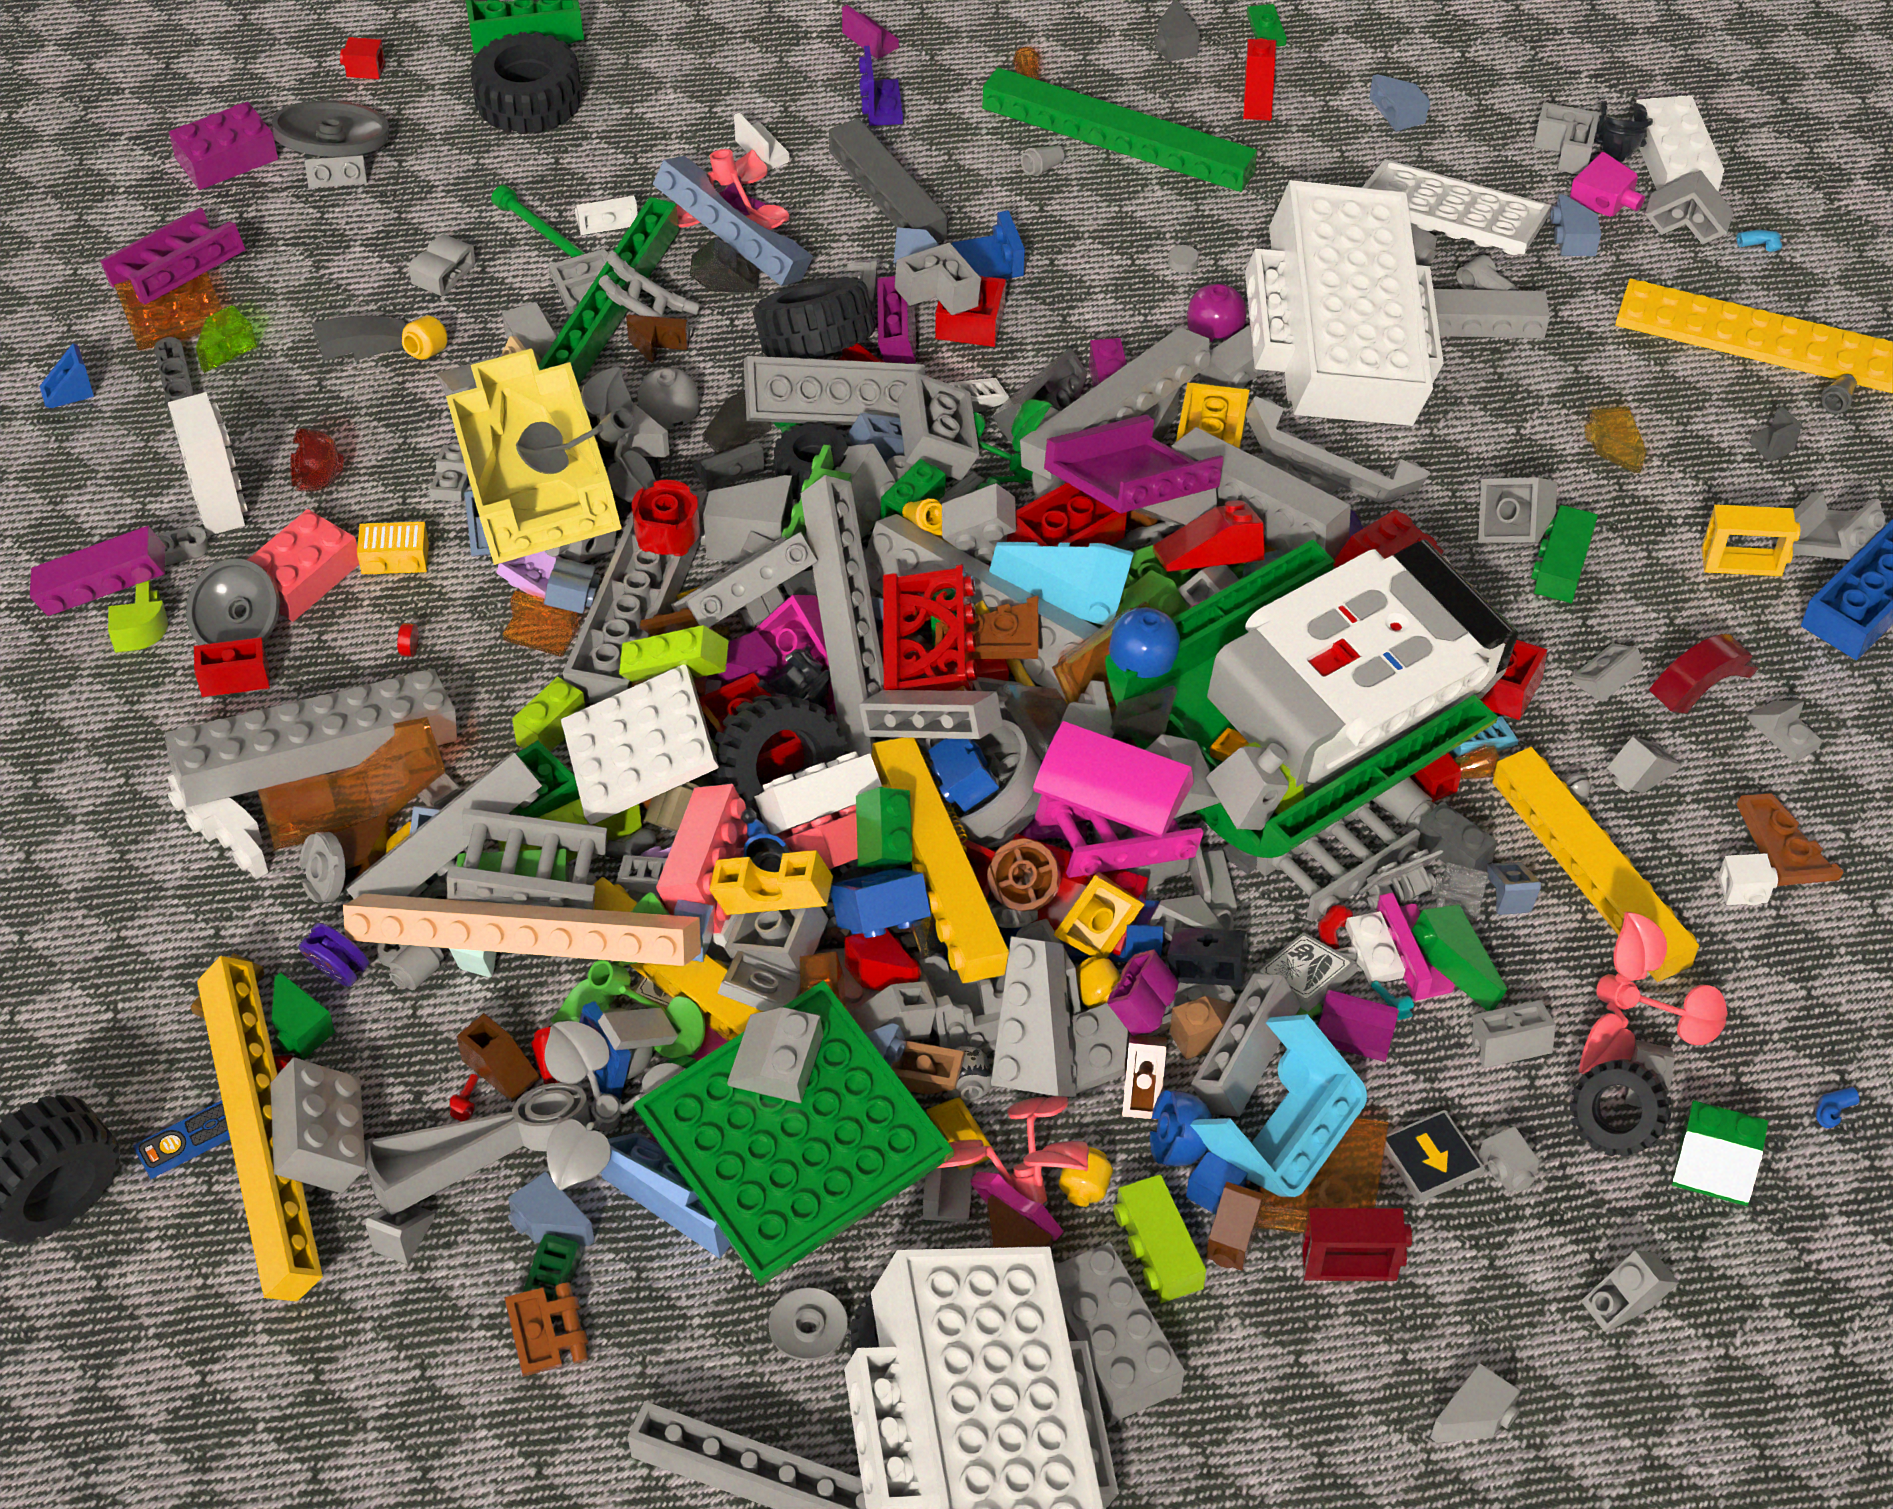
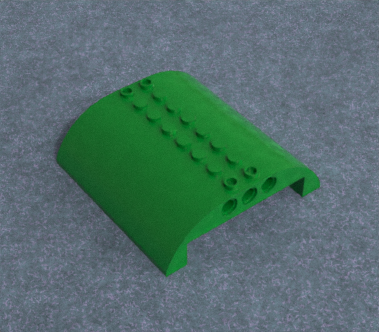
M1314 539L1172 618L1171 620L1178 629L1180 646L1177 659L1174 661L1173 667L1169 672L1152 678L1137 677V672L1129 669L1125 672L1119 669L1111 659L1110 654L1106 656L1105 666L1113 698L1138 748L1147 749L1163 734L1197 741L1210 773L1223 762L1210 757V746L1227 728L1235 731L1238 730L1207 697L1215 658L1225 645L1248 633L1246 623L1257 610L1333 570L1335 560ZM1474 694L1313 794L1305 795V799L1282 813L1276 814L1273 812L1262 830L1237 829L1221 803L1195 812L1212 830L1239 850L1260 858L1279 857L1495 724L1498 717Z

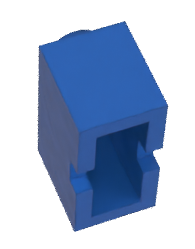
M945 738L928 750L934 763L930 766V769L942 784L939 786L941 793L950 804L956 801L964 812L999 789L992 771L989 768H984L988 764L981 748L973 739Z

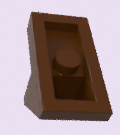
M627 314L628 341L649 362L654 363L657 348L688 349L689 333L687 319Z

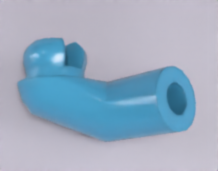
M1752 230L1740 232L1736 238L1739 247L1766 243V250L1774 252L1780 250L1783 246L1781 242L1782 236L1777 231Z

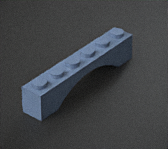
M686 156L663 160L652 185L779 285L784 286L802 281L813 258L810 253L792 239L762 227L737 211L714 189L706 172Z

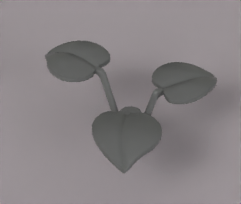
M613 367L595 374L585 383L582 389L581 398L583 406L588 412L599 415L600 422L598 426L569 443L563 444V437L555 426L547 422H535L524 429L516 443V449L521 459L530 468L543 474H557L569 464L565 450L571 449L596 434H599L605 441H617L614 453L616 462L608 467L607 476L613 493L625 501L632 502L634 495L639 489L644 487V490L653 487V482L656 480L648 462L639 453L627 451L621 456L623 445L628 441L625 434L633 428L634 419L631 414L632 400L624 382L621 367Z

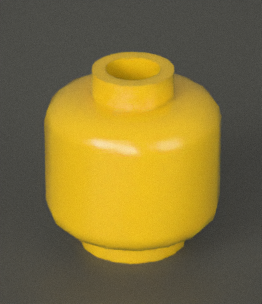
M422 316L408 323L403 328V348L416 359H428L442 352L447 345L446 328L433 316Z
M1091 957L1083 961L1076 968L1078 994L1089 1010L1106 1004L1111 991L1121 980V974L1109 959Z
M1088 1147V1171L1063 1168L1059 1179V1187L1068 1196V1201L1081 1207H1087L1089 1203H1097L1105 1198L1113 1173V1167L1107 1160V1155L1092 1147Z

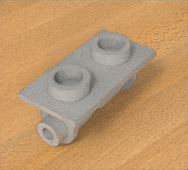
M363 155L304 159L308 188L367 184L366 161Z

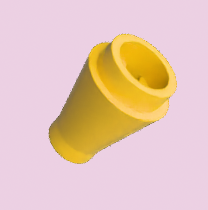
M935 499L908 502L903 507V517L925 531H934L942 525V505Z

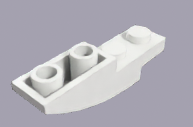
M174 775L167 777L172 790L168 793V797L177 811L183 809L186 813V821L194 833L200 831L208 842L218 838L224 848L230 846L234 851L232 854L238 866L242 870L248 869L255 879L268 873L263 852L258 847L263 842L257 822L245 809L230 797L186 808Z

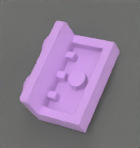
M545 551L499 563L496 573L506 579L511 586L519 588L530 595L534 601L544 604L550 574L557 557H561L558 555L551 557Z

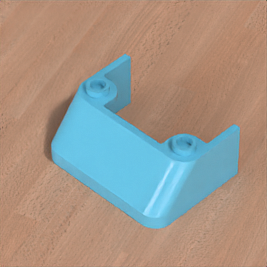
M1308 1014L1270 1017L1266 1022L1287 1048V1051L1279 1061L1278 1075L1289 1093L1252 1143L1231 1118L1194 1120L1190 1125L1213 1154L1247 1172V1180L1281 1197H1296L1304 1192L1362 1111L1367 1101V1091L1362 1080Z

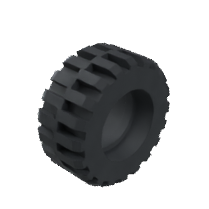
M519 32V35L513 36L512 34H507L500 40L496 38L490 41L489 46H484L472 62L470 72L476 109L479 111L480 116L485 121H488L490 125L495 128L501 127L505 132L517 131L518 134L534 132L536 134L542 133L544 129L552 130L559 123L564 124L568 121L570 115L573 116L578 109V105L581 103L582 90L577 56L562 40L559 42L554 36L549 35L546 37L538 32H534V34Z
M857 277L820 279L786 288L759 300V303H756L753 310L762 352L767 357L808 359L810 357H820L828 353H835L841 351V349L852 347L858 342H863L873 334L876 326L867 286Z
M772 694L771 697L760 695L753 698L752 704L743 702L737 706L736 710L739 714L736 716L728 714L722 722L726 728L723 733L716 732L713 740L718 743L717 752H714L719 768L711 771V776L714 783L720 785L733 784L739 797L744 800L746 809L751 808L756 812V819L764 824L754 797L764 792L757 777L756 763L759 751L768 738L782 730H791L796 733L804 751V763L801 772L824 762L826 768H828L826 763L850 753L843 749V745H846L848 741L844 732L836 730L839 727L837 720L833 716L827 715L826 709L818 704L784 694Z
M68 1095L45 1096L39 1098L38 1102H28L20 1106V1110L15 1113H8L1 1118L0 1239L15 1243L20 1241L27 1243L35 1241L37 1237H48L53 1234V1231L59 1228L64 1229L70 1225L71 1221L77 1216L81 1217L89 1210L88 1207L103 1196L105 1187L110 1186L112 1183L114 1172L118 1171L119 1143L112 1132L84 1100Z

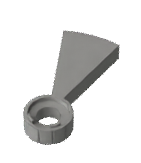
M566 1083L545 1084L526 1092L518 1098L513 1105L512 1112L364 1141L365 1165L373 1192L380 1205L393 1216L523 1146L535 1151H547L549 1136L559 1123L567 1119H574L586 1127L589 1122H592L586 1094L577 1085Z

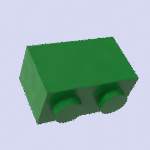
M878 787L856 795L858 867L891 869L912 862L910 790Z

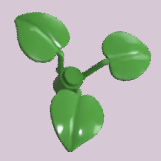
M651 892L645 895L631 911L633 913L669 915L659 898ZM606 960L595 962L588 972V979L581 981L571 990L562 1007L551 1018L553 1024L563 1021L580 1022L583 1005L595 1001L601 1011L611 1008L609 1004L614 1001L612 995L625 994L649 1008L661 1007L678 1034L673 1044L653 1046L660 1055L671 1059L694 1055L700 1049L705 1036L704 1015L698 1004L693 1000L678 996L672 999L667 1009H664L662 1006L629 989L631 979L628 971L623 966L638 962L613 961L611 963Z

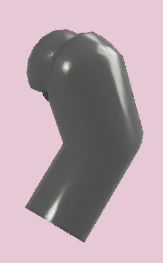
M644 828L637 831L626 842L608 840L606 857L623 859V855L641 856L643 852L655 846L656 834L652 829Z

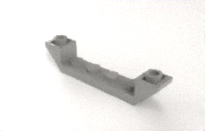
M1255 396L1246 411L1245 416L1263 453L1375 502L1382 503L1417 491L1429 476L1430 471L1421 468L1419 464L1400 459L1388 478L1378 470H1369L1356 464L1350 458L1332 454L1320 445L1302 441L1290 432L1279 431L1276 428L1284 408L1276 405L1270 399Z

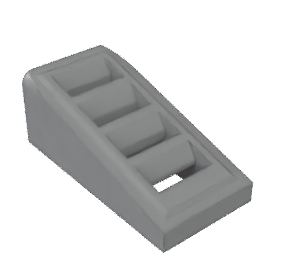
M623 855L616 884L621 885L625 889L645 894L651 892L657 897H661L656 886L660 879L658 876H661L667 858ZM631 869L638 870L636 876H629ZM644 873H650L651 878L644 877Z

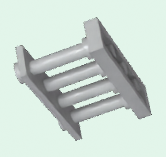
M801 532L789 539L782 537L671 605L675 612H679L682 608H689L698 624L709 628L817 562V559Z
M1369 801L1286 854L1275 858L1257 857L1256 868L1264 876H1267L1276 869H1282L1310 897L1307 918L1313 922L1320 916L1325 915L1330 907L1342 903L1368 884L1366 879L1377 874L1378 869L1396 861L1398 865L1409 861L1408 858L1418 852L1417 846L1420 832L1414 829L1400 838L1370 810ZM1354 819H1361L1388 847L1374 855L1344 825ZM1327 836H1335L1362 864L1348 872L1318 842ZM1302 852L1309 853L1336 881L1322 889L1292 859Z
M463 809V835L471 836L464 866H449L447 874V899L594 910L595 886L586 885L592 854L605 855L607 828L591 824L581 825L495 813L484 809ZM485 839L507 841L500 872L478 870ZM521 844L542 846L536 877L514 875ZM557 849L578 851L572 882L550 880Z

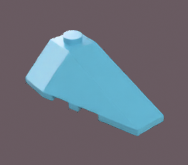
M997 542L989 572L1080 619L1112 628L1134 552L1103 543H1090L1089 547H1070V543H1059L1058 546H1040L1036 542Z

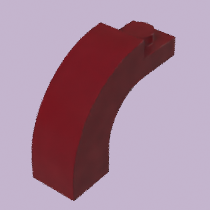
M1719 634L1699 642L1678 657L1649 688V691L1671 712L1687 714L1698 699L1718 681L1729 676L1751 678L1759 668L1751 661L1752 654L1730 634Z

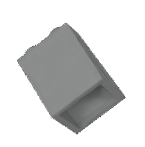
M784 475L709 491L706 504H701L699 510V521L704 524L701 531V545L706 546L707 559L740 563L749 558V556L742 554L741 550L750 531L774 542L780 539L784 528H788L791 522L793 509L792 476Z

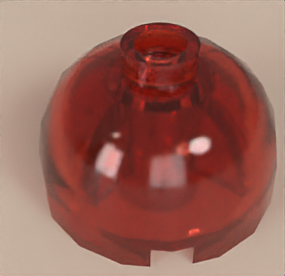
M298 428L296 430L292 443L298 444L295 453H291L290 457L292 486H296L294 490L298 492H317L323 490L334 481L337 472H342L344 464L343 454L338 453L336 443L324 432L310 428Z

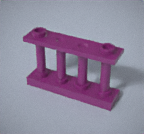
M199 207L103 258L100 262L112 288L127 280H131L139 302L146 305L245 251V247L235 223L229 221L212 230L203 208Z

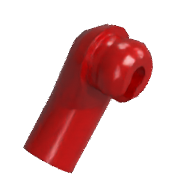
M1341 904L1330 907L1318 922L1320 942L1332 949H1339L1337 930L1340 926L1345 927L1347 918L1353 917V912L1349 908Z

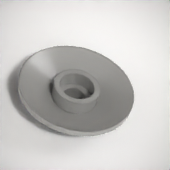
M800 1288L787 1293L777 1301L769 1316V1333L774 1345L783 1354L796 1360L813 1361L827 1357L839 1348L847 1333L848 1320L843 1305L831 1293L817 1288ZM806 1327H812L816 1330L809 1334L802 1332Z

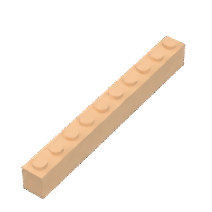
M362 894L343 905L345 937L350 941L685 966L701 953L700 917L378 894Z

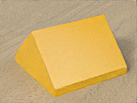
M1098 872L1054 935L1091 957H1098V959L1107 958L1125 933L1127 925L1132 923L1144 906V903Z

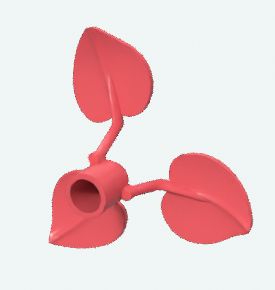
M720 149L710 154L709 157L713 170L708 172L710 183L714 186V180H717L720 185H729L734 182L750 214L746 216L747 218L769 230L790 220L789 213L780 206L764 205L758 210L751 207L741 184L756 182L768 173L766 164L757 156L753 149L736 162L734 161L733 152L729 149ZM677 204L679 227H689L700 223Z
M1632 912L1624 913L1623 926L1614 949V966L1618 974L1616 976L1613 974L1605 975L1597 985L1598 998L1607 1003V1009L1614 1012V1014L1607 1013L1603 1015L1591 1029L1580 1061L1579 1073L1585 1074L1591 1068L1611 1060H1631L1635 1048V1036L1630 1030L1625 1029L1628 1025V1019L1620 1009L1632 1008L1638 1002L1682 1016L1677 1026V1034L1683 1041L1692 1045H1704L1713 1041L1725 1027L1728 1015L1725 999L1717 988L1710 985H1698L1693 988L1685 998L1684 1009L1640 995L1636 984L1631 981L1645 979L1647 971L1660 968L1667 952V942L1662 930L1653 921L1642 915Z
M1063 1096L1035 1097L1019 1101L1011 1105L1007 1111L1008 1117L1011 1119L1027 1118L1029 1154L1023 1158L1024 1163L1016 1165L1011 1176L992 1147L983 1146V1141L978 1139L949 1142L954 1150V1157L937 1168L967 1165L988 1156L1003 1179L1011 1187H1014L1024 1197L1043 1204L1047 1201V1195L1041 1172L1042 1166L1088 1171L1089 1148L1084 1141H1065L1047 1145L1043 1150L1036 1151L1034 1131L1036 1118L1051 1117L1062 1112L1067 1107L1069 1101L1068 1097Z

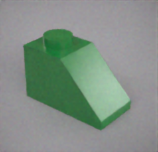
M281 972L275 976L272 1023L276 1033L274 1040L285 1053L293 1052L301 1060H304L335 1033L330 1012Z

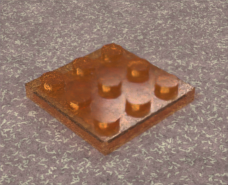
M207 271L146 305L139 302L131 280L114 284L138 351L153 348L160 339L166 337L182 340L228 326Z

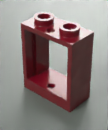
M1309 1208L1301 1245L1304 1281H1397L1400 1267H1406L1407 1264L1406 1247H1411L1412 1228L1411 1224L1404 1223L1403 1208Z

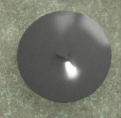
M320 100L296 103L280 109L272 117V132L275 140L289 149L317 156L342 157L365 154L382 147L389 139V123L385 116L369 107L350 102Z

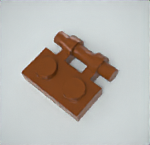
M569 1282L555 1286L558 1300L547 1302L544 1288L504 1297L522 1377L562 1367L559 1351L570 1350L574 1364L582 1363L589 1359L586 1345L589 1343L587 1333L581 1329L577 1313L581 1309L577 1296H573ZM562 1315L566 1334L555 1337L551 1317Z

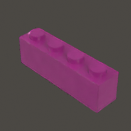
M145 526L32 567L29 597L47 616L162 576L165 574V544L149 526Z

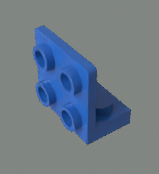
M1009 210L997 212V225H993L992 236L952 243V246L978 276L1001 279L1024 276L1025 248Z

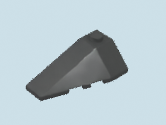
M1072 348L1067 349L992 415L997 422L998 428L1004 433L1009 442H1012L1014 438L1011 428L1017 410L1026 400L1034 399L1049 402L1052 404V408L1062 411L1076 399L1080 398L1087 371Z

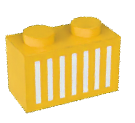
M425 522L367 523L359 525L357 555L361 574L427 572L429 541Z

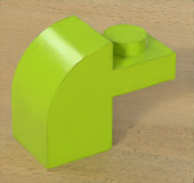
M150 580L136 585L135 603L108 606V633L115 653L147 648L158 642L168 629L169 621L163 601L160 600L159 591L152 589Z

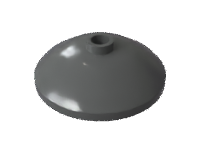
M234 558L213 564L197 578L188 595L186 619L191 635L199 645L262 637L264 643L272 633L279 615L280 600L276 584L265 569L248 560ZM246 608L245 615L241 617V611Z

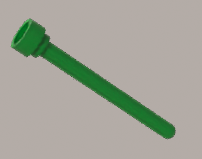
M503 184L494 190L491 202L500 210L514 212L573 258L586 254L518 202L516 192L509 186Z

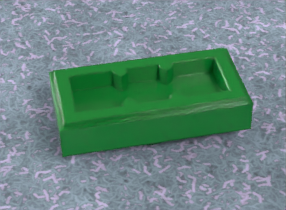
M1274 4L1247 6L1246 15L1255 39L1276 40V47L1286 46L1287 37Z

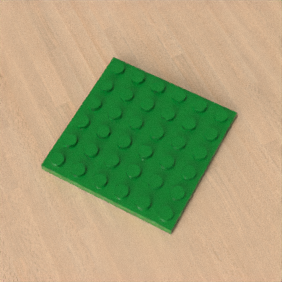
M824 980L783 1006L784 1008L820 1016L823 1030V1038L802 1103L728 1086L727 1082L744 1032L633 1103L638 1115L760 1287L954 1157L953 1148Z

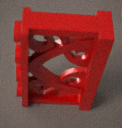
M963 564L956 565V568L900 577L897 576V573L883 575V671L885 690L952 691L964 685L968 691H973L972 681L978 679L976 662L974 659L972 660V652L977 651V642L974 631H971V624L976 623V612L974 604L971 603L970 596H975L976 589L973 576L967 575ZM956 589V595L952 600H945L946 591L941 592L936 597V601L932 600L937 590ZM925 592L924 597L911 595L914 593ZM956 609H957V617L952 613V612L955 611ZM912 614L915 616L916 619L914 621H905L907 615ZM929 614L945 624L949 631L934 649L926 653L920 643L905 639V636L917 631L924 624ZM958 644V651L953 650ZM910 651H916L921 658L917 660L915 654L911 659H905V656ZM951 661L958 663V668L954 674L937 676L932 671V668L938 665L939 669L943 672H949L946 664ZM924 673H926L928 677L923 679L912 680L923 675Z

